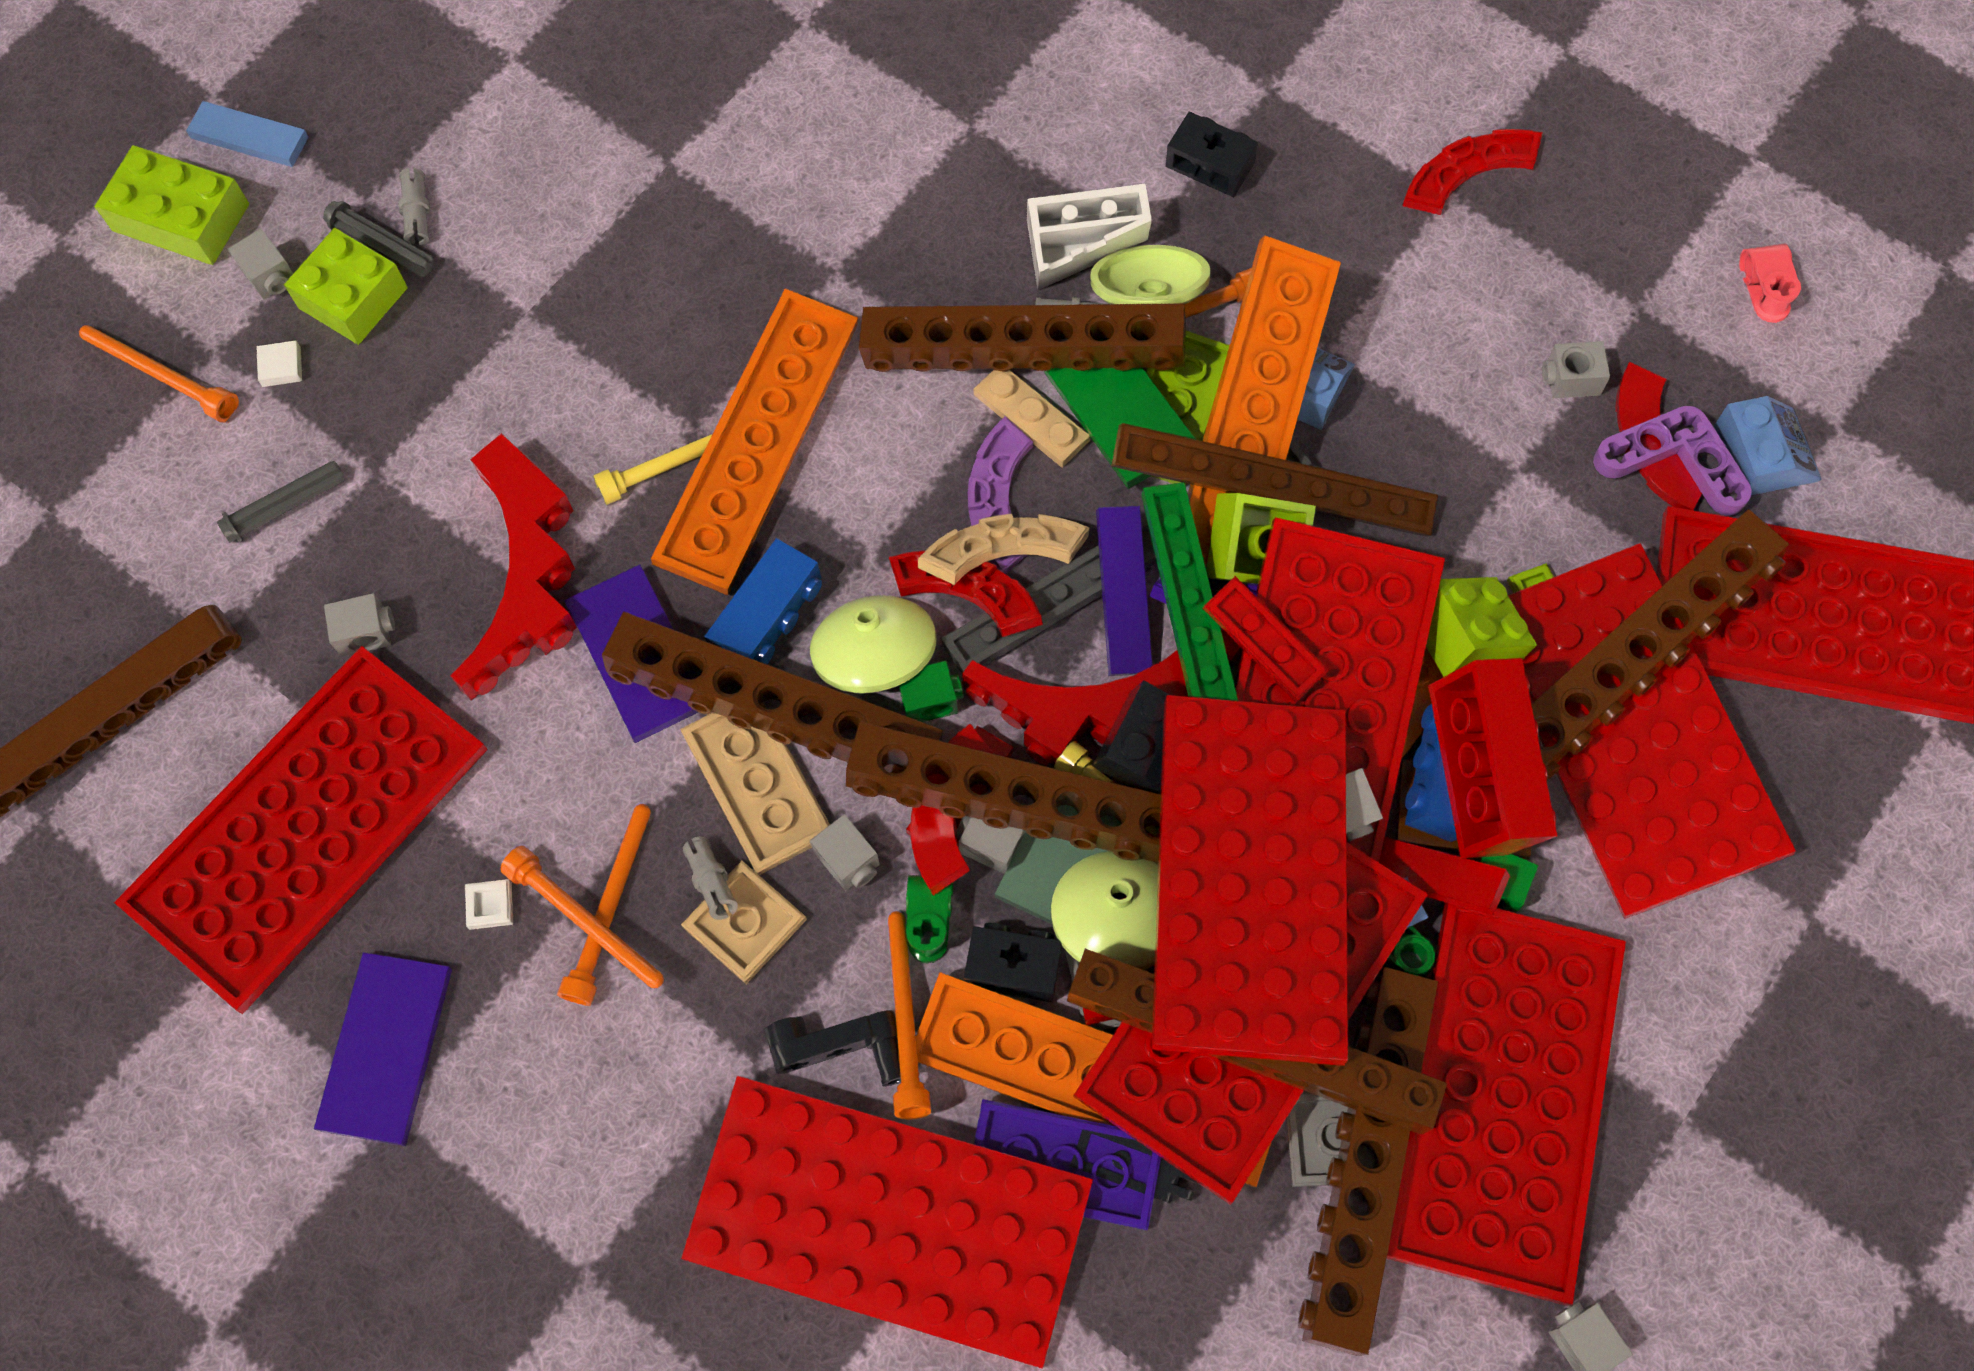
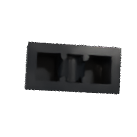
M1189 111L1167 145L1165 167L1234 198L1255 164L1258 142L1242 132H1235L1217 124L1208 117H1201Z
M985 923L984 928L973 926L963 979L965 982L999 994L1053 1003L1062 943L1059 940H1054V935L1045 931L1030 930L1028 935L1012 933L1008 926L998 923ZM1012 952L1020 953L1021 961L1017 963L1016 968L1008 967L1007 959H1010Z

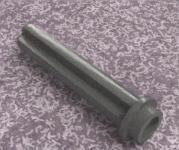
M333 201L326 207L323 219L327 222L329 229L332 230L335 227L421 277L426 276L433 270L434 259L432 256L351 210L348 203Z
M330 461L230 515L227 512L222 513L223 518L218 520L217 524L229 543L236 539L238 542L243 541L241 536L344 482L345 476L335 461Z

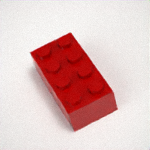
M1522 658L1474 660L1428 685L1460 858L1505 856L1557 837L1556 814L1551 805L1547 785V769L1542 760L1538 740V724L1533 715L1529 695L1530 684L1525 674Z

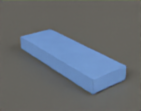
M202 101L186 130L191 139L290 167L294 166L309 138L305 129Z

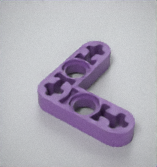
M1693 406L1679 407L1612 435L1601 442L1594 455L1593 463L1595 469L1601 475L1615 479L1678 454L1708 504L1715 512L1721 515H1736L1742 511L1751 497L1752 489L1743 472L1707 416L1700 409ZM1681 421L1685 426L1693 425L1694 430L1692 432L1688 428L1677 431L1672 438L1671 433L1677 430ZM1645 434L1654 435L1660 440L1661 448L1658 450L1645 448L1641 444L1640 436ZM1629 446L1630 452L1623 456L1620 463L1616 459H1607L1609 451L1613 456L1625 453ZM1703 452L1714 455L1717 458L1718 467L1710 469L1702 466L1697 459V455ZM1722 474H1725L1726 476H1725L1724 479L1722 480V479L1720 478V476H1721ZM1725 489L1728 493L1735 492L1738 496L1734 500L1732 496L1724 497L1721 493Z

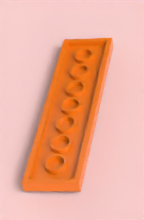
M1266 235L1259 240L1204 434V442L1286 460L1341 262ZM1190 484L1188 498L1204 564L1207 567L1217 494L1228 492Z
M786 288L784 289L651 557L652 565L729 595L858 326V317Z
M939 972L916 1035L918 1063L1055 1114L1115 1126L1073 1097L1112 1038V1034ZM1270 1145L1245 1184L1257 1187Z

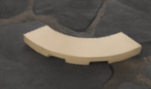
M1012 514L979 519V524L960 531L954 529L939 538L918 558V568L955 585L960 578L976 566L1004 556L1039 555L1069 564L1087 540L1090 528L1074 521L1038 514V518H1013Z

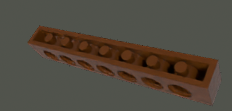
M1185 303L863 307L859 351L865 368L879 372H887L892 369H913L920 372L931 369H953L956 371L993 369L996 371H1007L1014 368H1032L1037 371H1046L1051 368H1073L1079 371L1091 368H1114L1116 370L1155 368L1158 370H1169L1185 367ZM1064 338H1065V339H1068V340L1062 341V342H1059V341H1058V340L1064 339ZM1102 338H1108L1106 341H1097ZM1141 338H1149L1148 340H1145V341H1139V340H1138V339H1141ZM982 339H988L984 342H978ZM1021 339H1028V340L1023 341V342H1017L1018 340H1021Z
M1748 509L1532 703L1533 715L1538 724V732H1549L1557 740V743L1553 746H1540L1542 760L1547 769V781L1560 769L1561 766L1557 762L1569 751L1573 755L1578 754L1593 739V736L1590 734L1592 730L1601 722L1605 726L1610 725L1623 713L1625 707L1622 703L1633 693L1638 697L1645 694L1658 679L1654 674L1665 664L1670 668L1677 665L1690 651L1687 645L1696 636L1699 635L1702 639L1709 636L1722 622L1719 616L1727 608L1731 607L1734 610L1740 608L1754 593L1751 587L1758 580L1763 578L1767 582L1772 579L1786 564L1782 558L1789 543ZM1729 560H1739L1747 566L1748 570L1744 572L1733 571L1727 566L1726 562ZM1699 588L1709 589L1715 594L1716 599L1712 601L1701 600L1695 595L1694 590ZM1676 617L1683 622L1684 628L1671 630L1663 624L1662 619ZM1636 645L1645 646L1650 649L1653 656L1648 659L1636 658L1630 652V648ZM1603 674H1612L1620 680L1621 685L1616 688H1606L1599 683L1597 678ZM1570 703H1581L1588 709L1589 714L1576 718L1569 715L1565 707Z
M624 611L602 653L606 672L619 683L631 685L634 682L647 687L652 694L666 700H670L672 697L687 702L689 707L699 713L711 714V712L727 717L730 723L739 728L751 729V727L765 731L770 738L779 743L791 744V742L805 746L810 753L822 759L834 757L848 764L855 739H845L840 733L846 729L857 730L860 722L942 741V729ZM655 655L662 658L653 665L643 663V660L649 656ZM689 670H697L702 673L698 678L692 680L681 677ZM727 685H737L742 688L739 692L731 695L721 692ZM769 699H774L781 703L779 707L771 710L760 706ZM807 714H815L821 718L818 723L812 725L805 724L800 719ZM889 764L884 767L886 771L893 774H898L905 770L899 764Z
M864 722L859 723L846 767V787L852 788L862 796L876 797L882 795L891 797L907 807L917 808L921 805L939 809L942 814L952 818H963L964 816L977 818L993 828L1005 829L1009 826L1026 830L1027 834L1038 839L1054 837L1067 840L1071 845L1079 849L1093 850L1099 848L1112 851L1115 856L1124 860L1134 861L1142 858L1157 862L1158 865L1159 838L1150 836L1144 828L1154 826L1160 829V794ZM889 764H899L905 770L901 773L893 774L886 771L884 767ZM933 774H941L948 781L943 784H934L927 777ZM982 784L987 786L992 792L986 795H979L970 788L974 785ZM1027 795L1035 803L1028 806L1020 805L1014 800V797ZM1068 805L1073 807L1078 814L1065 816L1058 811L1057 807ZM1113 816L1120 821L1121 825L1117 827L1107 826L1102 822L1101 817Z
M1085 948L1069 990L1067 1002L1152 1033L1154 974ZM1349 1046L1348 1061L1344 1066L1211 1055L1421 1135L1434 1128L1447 1086L1446 1082Z
M1386 967L1380 970L1362 998V1004L1367 1005L1368 1008L1365 1023L1359 1022L1356 1028L1353 1048L1373 1056L1383 1055L1392 1063L1421 1073L1438 981ZM1385 1011L1394 1012L1399 1016L1402 1023L1400 1032L1392 1031L1386 1026L1383 1018ZM1349 1107L1347 1112H1341L1336 1126L1335 1138L1341 1140L1338 1158L1333 1157L1328 1167L1326 1184L1332 1186L1329 1205H1322L1318 1217L1317 1232L1323 1233L1320 1251H1314L1310 1259L1308 1280L1314 1282L1310 1300L1304 1299L1298 1318V1328L1304 1329L1303 1342L1355 1356L1369 1355L1410 1130L1384 1120L1383 1122H1376L1368 1114ZM1359 1145L1369 1146L1374 1151L1376 1164L1373 1169L1366 1168L1359 1162L1357 1157ZM1352 1190L1360 1192L1366 1198L1367 1211L1363 1216L1355 1214L1349 1207L1348 1196ZM1343 1237L1352 1239L1358 1247V1258L1354 1263L1346 1262L1339 1253V1243ZM1335 1284L1345 1288L1349 1295V1305L1344 1312L1336 1310L1329 1299L1330 1290Z

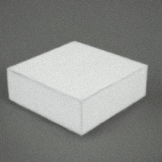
M297 341L257 346L258 381L262 387L302 381L301 347Z
M509 879L465 884L466 927L469 930L513 925L512 882Z

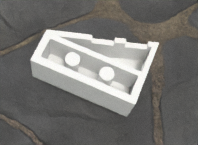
M1146 184L1028 199L1027 225L1038 290L1095 265L1100 259L1113 252L1134 247L1147 241L1152 220Z

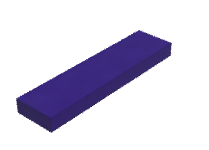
M1140 506L1099 507L1096 510L1108 676L1135 675L1152 666Z

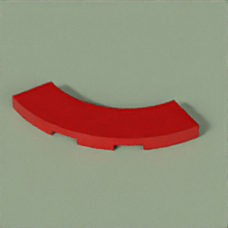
M1522 129L1493 130L1492 134L1473 138L1467 136L1442 148L1441 153L1427 164L1425 163L1414 176L1407 190L1403 207L1441 215L1442 209L1452 192L1463 182L1477 174L1499 168L1533 170L1543 132Z
M1632 362L1628 363L1623 373L1616 396L1615 412H1617L1620 432L1660 416V399L1663 386L1667 380ZM1645 434L1640 436L1641 444L1649 450L1661 448L1660 440L1654 435ZM1628 446V448H1627L1625 454H1626L1627 452H1630L1629 446ZM1678 454L1638 470L1647 481L1646 485L1662 500L1672 507L1694 510L1702 492Z
M925 551L908 552L889 557L901 597L918 593H944L964 598L979 606L994 620L1002 637L1043 625L1041 614L1028 591L1019 581L1011 579L1008 575L998 570L993 563L987 561L976 566L953 585L918 568V558Z
M971 724L967 725L947 742L994 754ZM933 774L927 777L934 784H943L948 781L941 774ZM921 805L920 807L912 808L910 825L912 850L921 876L934 896L969 872L970 869L962 857L958 845L956 818L946 816L939 809Z

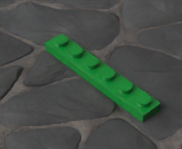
M1185 482L1143 487L1141 497L1188 697L1238 701L1220 626L1202 609L1213 596Z

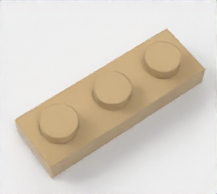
M993 370L973 389L975 397L1002 419L1006 416L1033 441V444L1062 468L1090 442L1088 433L1010 370Z

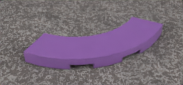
M1006 416L987 435L976 455L977 458L968 484V510L971 526L979 524V519L1011 514L1009 506L1011 481L1020 461L1033 448V441ZM1027 555L1004 556L989 562L995 564L998 570L1006 574Z

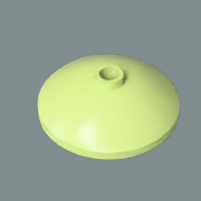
M1169 245L1135 246L1113 252L1100 259L1091 270V287L1100 298L1109 304H1187L1197 298L1208 287L1210 283V266L1201 255L1185 248Z
M886 595L863 597L842 605L821 622L812 636L810 656L816 673L823 681L834 688L853 693L879 692L907 682L928 664L936 647V631L929 614L912 601Z
M1107 851L1082 859L1062 876L1052 898V925L1063 948L1074 959L1080 962L1086 948L1142 970L1155 965L1158 890L1157 862L1142 858L1134 861L1124 860L1115 856L1112 851ZM1115 893L1125 894L1127 897L1125 899L1118 900L1115 899L1112 895Z

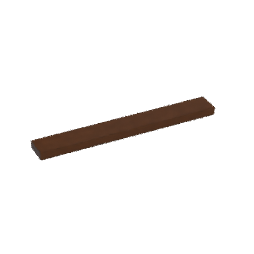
M1125 423L1119 425L1111 467L1228 493H1241L1316 506L1315 512L1421 536H1431L1438 501L1437 494Z

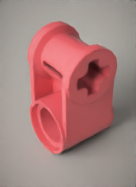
M1787 244L1743 249L1740 255L1739 267L1740 271H1745L1746 278H1743V281L1748 287L1756 314L1767 322L1777 323L1783 321L1791 310V302L1798 297L1801 290V283L1798 280L1792 262L1789 246Z

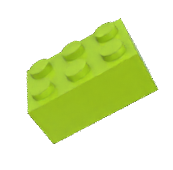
M132 145L94 207L113 232L214 265L250 203L234 178Z

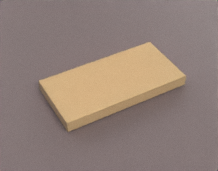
M762 703L760 706L766 709L764 703ZM714 712L680 729L758 875L812 848L810 840L830 825L786 744L773 740L768 736L767 732L757 728H739L730 723L727 717Z

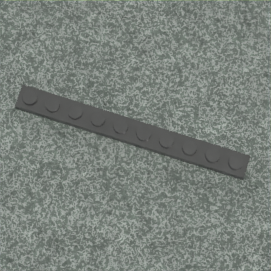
M1292 438L1286 460L1312 466L1311 461ZM1145 517L1141 520L1144 565L1145 569L1157 563L1147 518ZM1099 545L1026 588L1036 603L1043 625L1002 637L994 620L985 612L941 638L942 646L960 672L963 673L972 660L983 666L987 665L1102 596Z

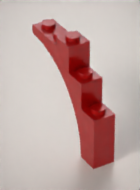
M502 433L470 459L481 479L496 495L502 507L509 535V569L504 595L495 617L475 650L450 675L459 689L471 701L478 694L485 695L496 686L498 677L510 666L516 667L522 664L528 658L530 649L534 645L547 655L553 649L559 650L568 644L573 636V631L577 628L569 612L548 593L552 589L558 590L569 581L571 572L575 570L568 553L548 535L550 531L555 532L563 528L574 510L566 494Z
M1221 630L1230 669H1232L1242 655L1243 649L1225 631ZM1178 650L1165 660L1133 676L1099 685L1059 687L1032 684L1001 675L973 660L962 673L963 687L967 689L965 693L973 702L983 707H986L988 703L1001 711V717L1017 729H1022L1023 726L1027 727L1024 731L1026 751L1030 757L1043 765H1048L1049 762L1055 764L1064 749L1073 741L1078 743L1088 728L1092 730L1091 735L1094 739L1103 745L1130 691L1143 680L1169 695L1188 697Z

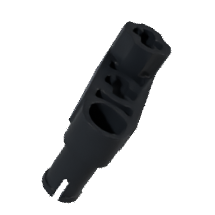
M892 1010L863 1016L810 1034L807 1033L804 1019L801 1016L784 1018L764 1028L775 1071L778 1074L789 1073L867 1047V1049H872L882 1079V1086L887 1087L901 1083L895 1014Z

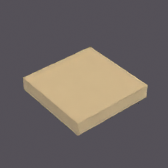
M741 861L729 873L728 880L726 881L733 898H735L738 904L736 912L732 915L727 905L723 904L729 917L716 920L711 917L707 903L704 900L681 926L747 985L807 918L747 864Z

